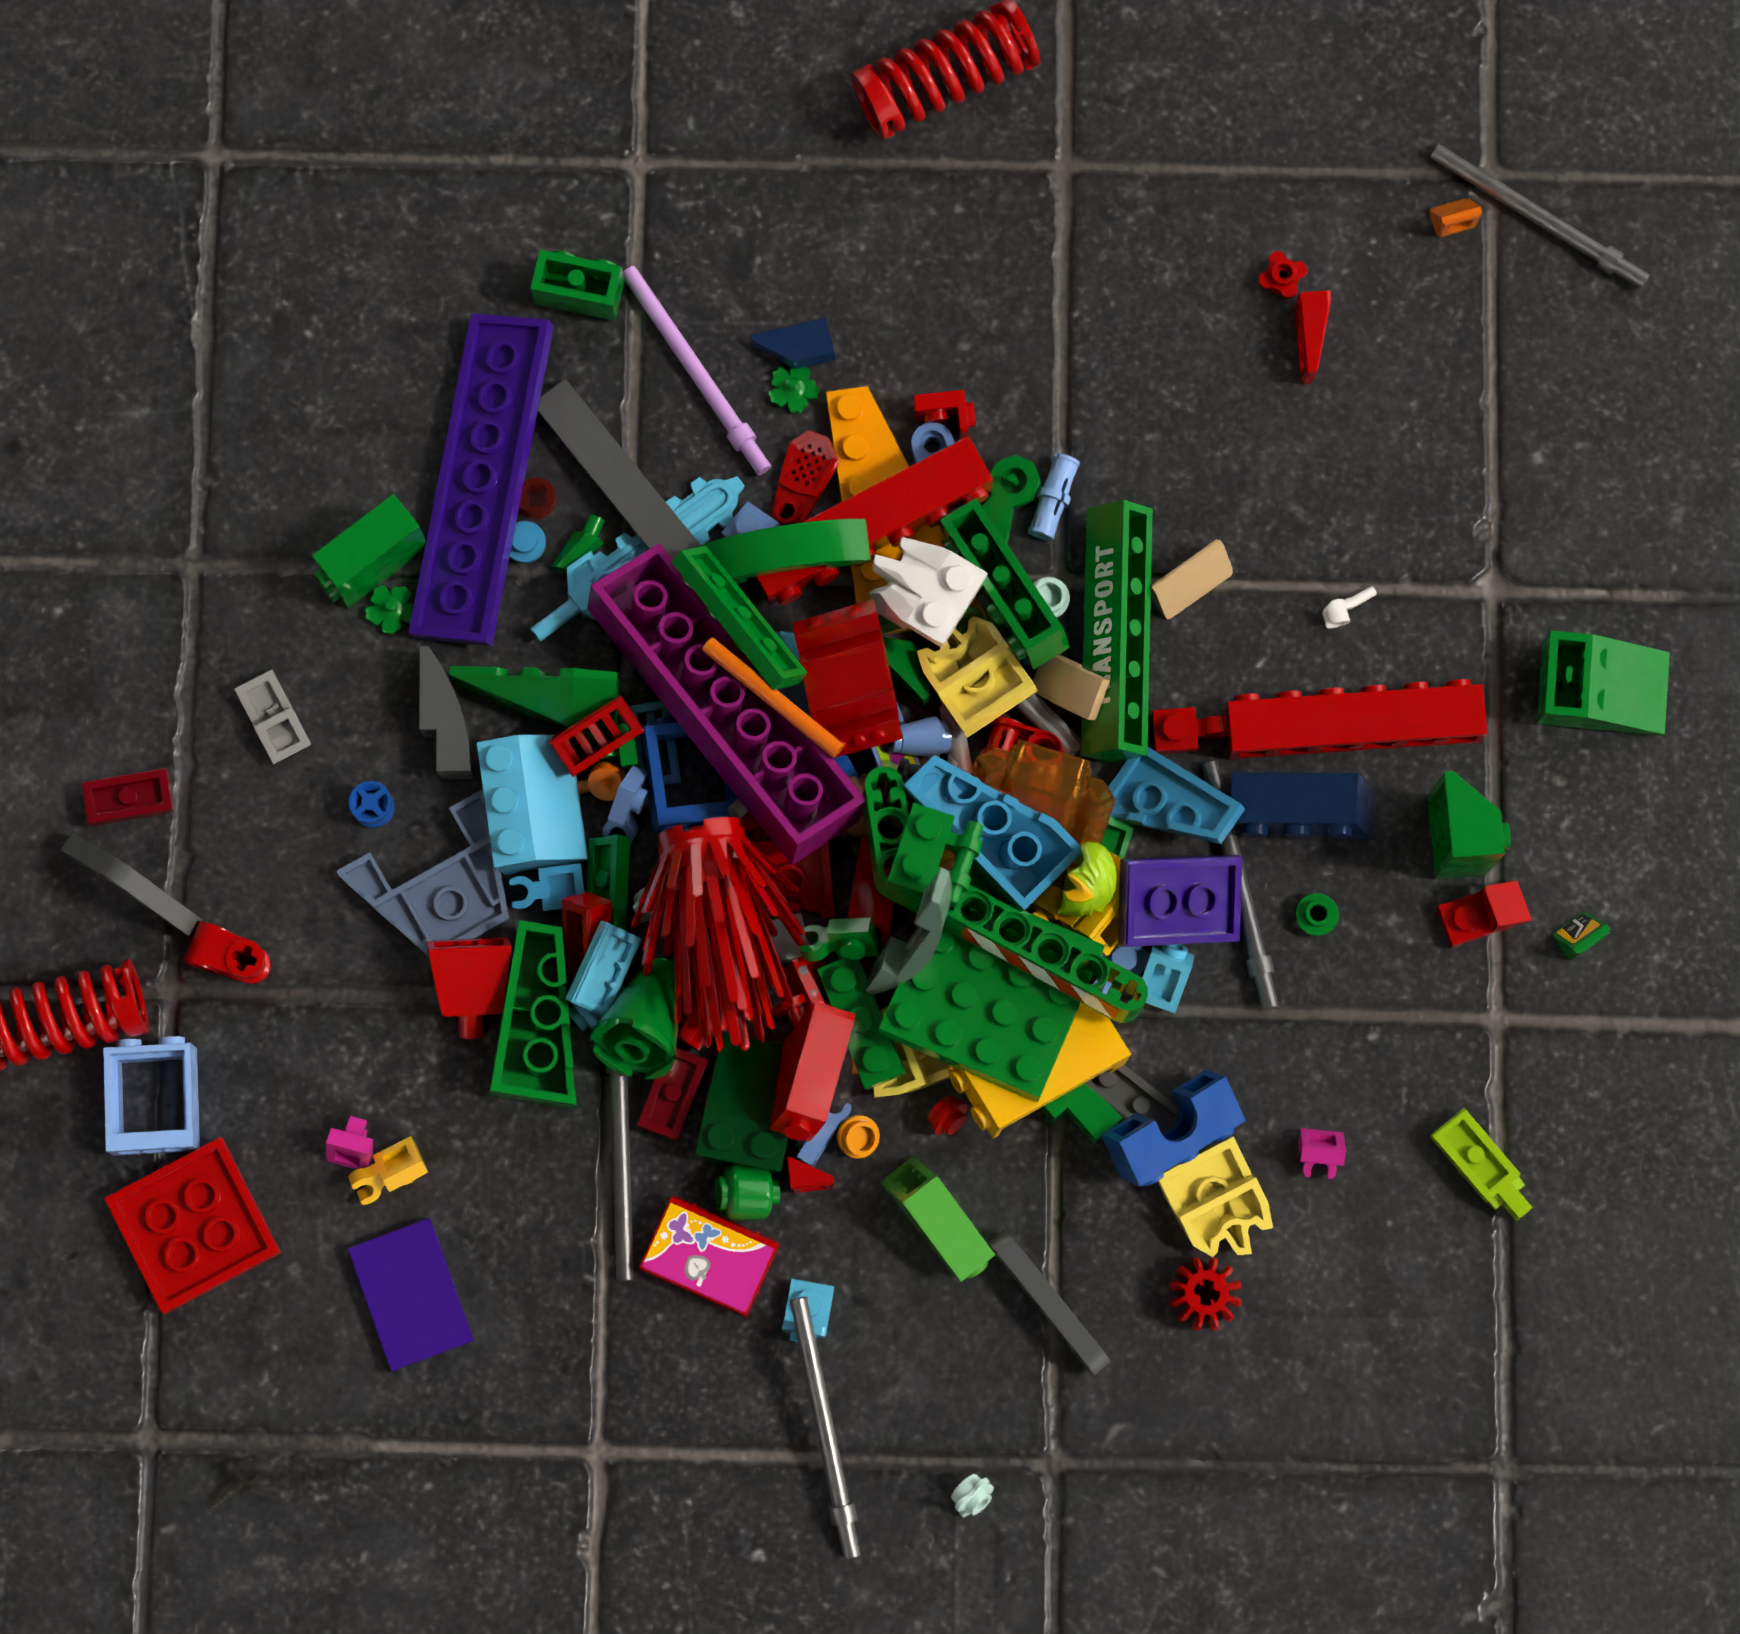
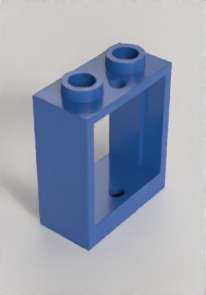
M661 717L650 720L649 725L644 726V732L640 734L644 770L649 772L646 785L649 791L648 799L654 835L682 824L683 831L691 827L704 825L703 819L732 817L727 808L738 798L724 780L726 801L667 808L657 741L687 738L689 736L679 723L675 722L673 717Z

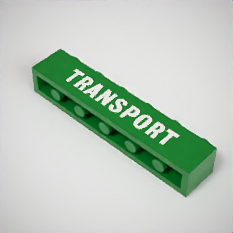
M1127 500L1087 508L1083 668L1109 679L1110 682L1096 720H1087L1082 717L1081 756L1109 763L1147 756L1153 509Z

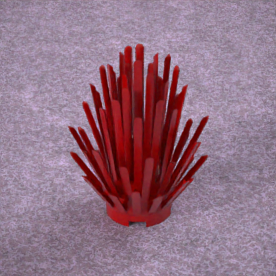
M717 817L703 819L704 825L691 827L683 831V826L680 824L666 829L658 835L661 854L639 900L640 905L631 924V928L638 926L643 914L652 912L643 945V950H645L642 959V965L645 964L643 975L646 976L651 972L663 920L661 935L665 937L663 954L666 957L671 953L674 934L676 1026L682 1021V976L684 1013L689 1015L692 1011L691 976L693 975L698 1023L702 1022L705 1047L709 1048L712 1042L710 1026L712 1025V1032L716 1039L719 1053L724 1047L722 1031L729 1029L731 1043L733 1045H740L741 1050L747 1051L750 1048L746 1019L752 1021L756 1038L763 1043L765 1033L761 1016L764 1015L766 1026L774 1029L771 1012H773L760 961L769 987L775 990L777 996L785 997L787 1002L794 1004L784 970L771 939V936L776 937L778 932L770 916L779 917L797 946L805 945L799 935H806L805 931L788 907V901L765 871L777 882H783L792 891L800 890L746 837L744 823L740 822L739 818Z

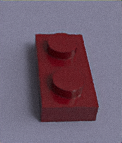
M167 768L82 782L87 823L90 827L175 812L170 775Z
M676 1048L675 1060L671 1070L665 1076L656 1078L653 1082L637 1127L678 1142L709 1060Z

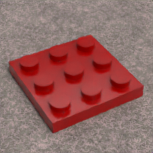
M222 1137L104 1198L156 1303L164 1315L281 1254L257 1203Z

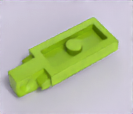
M1465 1108L1430 1135L1432 1141L1485 1203L1488 1202L1494 1210L1502 1205L1513 1219L1518 1221L1533 1208L1519 1192L1525 1186L1519 1177L1521 1173Z

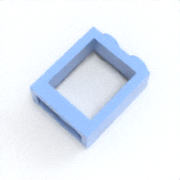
M180 1036L159 1038V1045H142V1040L121 1039L116 1040V1047L103 1048L106 1152L113 1156L191 1152L199 1149L197 1048L191 1043H185V1037ZM182 1060L184 1130L124 1133L122 1063Z

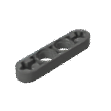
M1002 1230L987 1244L995 1256L1084 1367L1095 1376L1111 1363L1108 1356L1006 1230Z

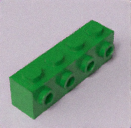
M977 498L942 518L940 522L947 537L941 541L943 547L988 573L986 580L976 595L983 592L989 601V604L984 606L989 617L997 628L1004 624L1011 636L1006 641L1016 658L1020 661L1026 657L1032 668L1036 669L1070 648L1064 628Z

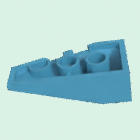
M935 755L903 785L917 804L955 816L950 832L958 835L963 834L967 821L970 820L979 822L984 826L980 837L983 845L979 856L973 859L971 868L1001 901L1014 906L1020 912L1024 911L1082 854L1081 846L1054 818L1043 812L1035 811L1020 803L1018 799L1011 795L1003 794L981 782L979 778Z

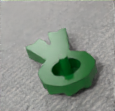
M1017 455L1001 459L994 465L990 473L993 478L992 496L982 505L1007 545L1014 508L1032 502L1041 485V480L1034 463Z

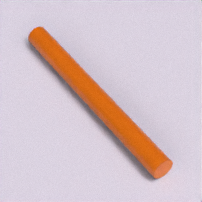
M713 637L705 643L702 648L704 653L826 753L835 758L844 747L842 742L778 690H773L765 679Z

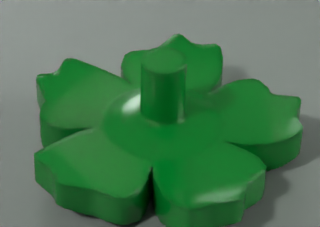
M782 367L773 371L772 386L776 389L768 393L771 403L778 405L780 408H784L788 404L791 414H800L803 409H806L808 407L807 400H816L820 392V388L816 386L815 380H808L811 373L810 369L806 367L794 369L791 367L790 374Z
M384 585L374 588V595L371 597L374 605L365 609L366 619L373 622L375 626L382 624L384 634L394 635L397 631H401L403 629L401 622L406 624L411 622L414 605L408 602L412 598V592L406 586L400 588L393 587L391 594Z

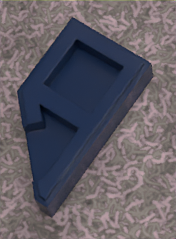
M826 318L751 335L754 349L758 351L764 350L780 358L782 363L794 369L836 360Z

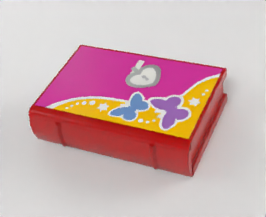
M672 1195L639 1268L659 1279L744 1317H748L780 1242L760 1234V1231L755 1232L697 1206L696 1203L692 1204Z

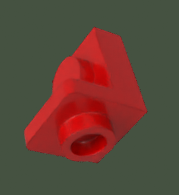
M964 390L914 395L915 422H936L943 425L950 422L949 418L957 417L959 441L968 436L970 427H976L974 403L965 401Z

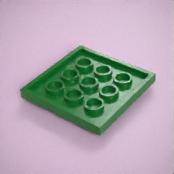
M1005 903V904L1011 906L1012 908L1016 909L1014 906H1012V905H1010V904H1008V903ZM965 908L961 911L963 917L968 921L977 922L983 919L981 913L976 909ZM1021 911L1023 914L1097 954H1102L1105 945L1031 913ZM943 928L939 944L930 961L914 977L905 983L899 982L877 1033L1038 1103L1080 1002ZM1009 928L999 931L1001 937L1007 942L1013 943L1021 940L1019 934L1013 929ZM1043 949L1038 952L1039 957L1046 963L1051 964L1059 961L1057 954L1052 950ZM1088 970L1078 971L1077 976L1079 980L1089 984L1093 973Z

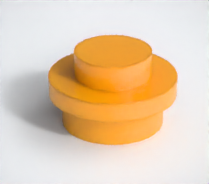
M853 1115L846 1118L837 1131L839 1148L844 1154L852 1158H864L870 1155L879 1143L880 1134L876 1123L864 1115Z

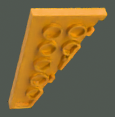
M868 386L826 392L833 446L840 460L837 466L841 502L909 467ZM928 524L914 530L913 533L915 535L911 538L912 540L943 547L941 541L946 539L939 525L930 528ZM888 544L876 550L877 555L901 561L903 557L899 546L892 547L891 544ZM874 558L871 562L858 567L851 565L856 604L871 600L869 593L873 589L888 584L887 581L872 570ZM975 596L969 607L979 608V610L982 611L985 615L977 597ZM878 614L882 635L913 631L908 627L905 630Z

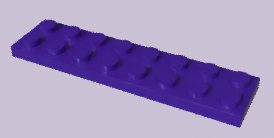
M471 313L408 632L413 638L493 646L554 324L548 319Z

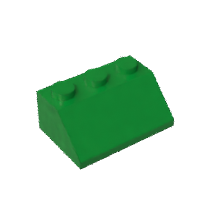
M1444 771L1427 795L1435 880L1486 876L1504 856L1505 849L1510 848L1511 835L1509 824L1502 823L1501 810L1454 771Z

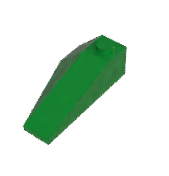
M450 666L449 670L453 684L561 731L619 695H622L617 672L561 668L560 676H552L547 672L540 671L538 668L524 667L515 676L509 675L507 669L500 667ZM615 709L609 714L615 724H618L619 713ZM602 718L595 722L606 739H614ZM587 727L582 730L589 743L597 745V740Z

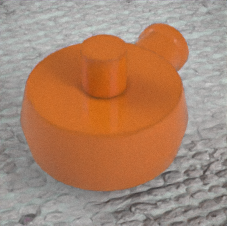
M600 762L590 770L587 780L577 781L579 794L591 792L600 800L613 801L619 785L627 774L615 762Z

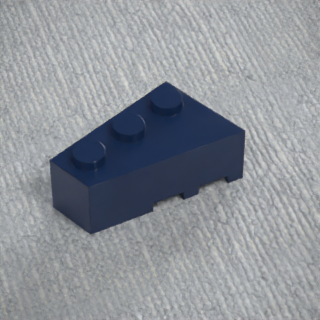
M1232 772L1231 798L1241 803L1245 808L1234 827L1242 831L1243 836L1264 838L1268 836V833H1277L1291 838L1320 836L1374 840L1376 790L1359 773Z

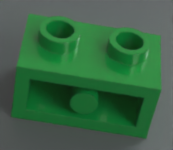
M539 250L530 288L534 304L615 321L624 286L622 266L604 259L589 260L579 258L565 251L555 250L550 252Z

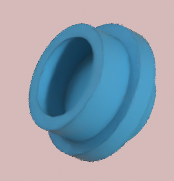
M517 522L510 558L519 563L536 561L541 557L546 547L544 532L533 522Z

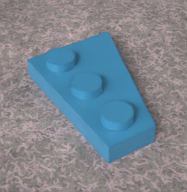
M1147 747V756L1128 759L1124 763L1092 812H1102L1128 824L1222 844L1245 808L1241 803Z

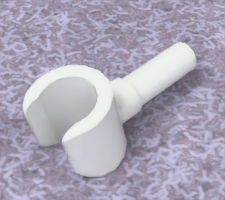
M1370 586L1345 600L1335 599L1331 601L1322 612L1327 629H1334L1348 624L1350 618L1347 610L1353 609L1376 596L1377 593L1374 587Z

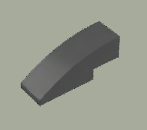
M420 646L419 730L423 738H436V772L440 779H474L473 751L468 726L457 695L443 667L429 646Z

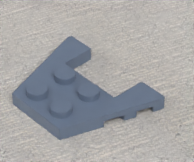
M483 789L449 808L470 846L393 890L390 888L370 852L337 870L339 877L427 956L426 941L478 939L510 922L502 874L494 868Z

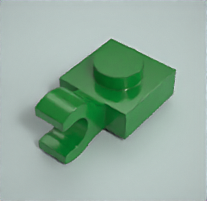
M871 918L829 919L828 927H821L819 925L804 927L807 940L811 942L817 941L813 945L801 946L800 951L807 961L815 962L822 960L832 951H836L838 958L853 960L863 957H880L882 940Z

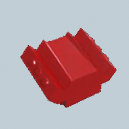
M868 600L794 622L793 630L800 664L808 672L803 681L810 716L844 744L843 749L836 757L903 739L899 710L875 600Z

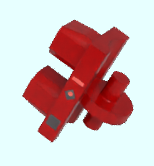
M801 956L791 960L790 965L783 969L794 1004L787 1002L785 997H780L782 1002L772 1008L775 1017L788 1014L793 1027H795L815 1001L831 1006L829 998L823 1000L818 986L823 985L817 969L827 965L824 958L819 961L810 962L805 961L804 957Z

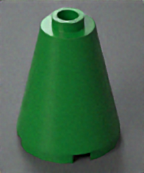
M667 958L654 959L651 972L646 976L643 975L645 965L643 964L598 1021L591 1033L590 1041L594 1040L593 1052L596 1057L607 1067L622 1075L631 1077L633 1071L647 1073L645 1079H656L665 1076L673 1066L679 1024L676 1026L674 962Z

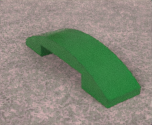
M836 519L782 525L736 534L700 545V547H708L736 584L747 582L748 577L827 565L829 568L871 562L867 522L865 519Z

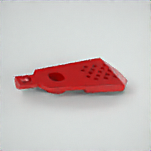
M808 430L789 443L778 481L779 486L770 513V517L779 522L781 526L802 523L808 519L839 465L840 460L827 436ZM788 506H793L795 509L793 516L788 519L782 518L783 510Z

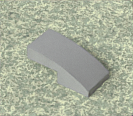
M273 669L234 689L273 764L312 745Z

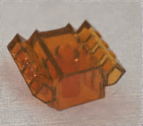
M1018 739L1017 744L1010 747L1009 751L996 748L976 757L971 775L979 778L981 782L1003 794L1011 795L1018 799L1020 803L1039 813L1043 812L1054 818L1080 846L1085 842H1098L1101 844L1116 799L1103 780L1091 777L1092 769L1089 766L1091 761ZM1074 861L1065 870L1068 871L1079 865Z

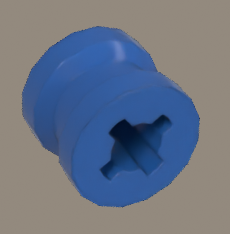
M365 781L355 786L350 793L349 808L357 822L362 826L371 829L381 828L392 819L395 811L394 800L387 788L381 783Z

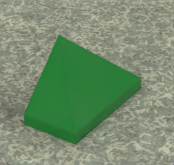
M883 637L891 676L925 708L930 703V682L923 673L917 651L924 648L930 649V645Z

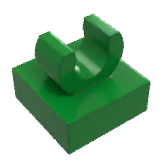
M625 723L616 724L621 733L629 730ZM635 738L603 757L599 762H616L621 760L622 769L625 770L626 774H628L633 765L639 768Z

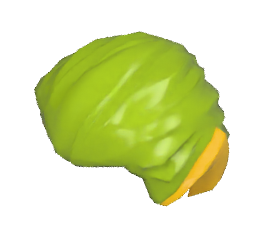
M1085 842L1081 845L1082 854L1075 860L1079 866L1069 869L1066 874L1061 903L1057 908L1058 916L1070 915L1081 918L1087 915L1091 917L1093 912H1103L1105 906L1111 901L1116 889L1117 872L1114 860L1105 846L1098 842Z

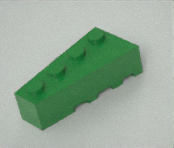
M522 920L518 922L489 1096L574 1109L576 1106L568 1001L565 999L567 989L562 927Z

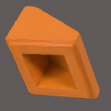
M1465 198L1432 207L1429 210V214L1437 237H1443L1475 228L1482 214L1481 206L1472 200Z

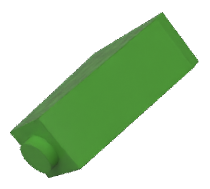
M914 1155L880 1181L884 1189L947 1269L961 1282L966 1278H972L980 1274L987 1267V1261L995 1256L939 1177Z

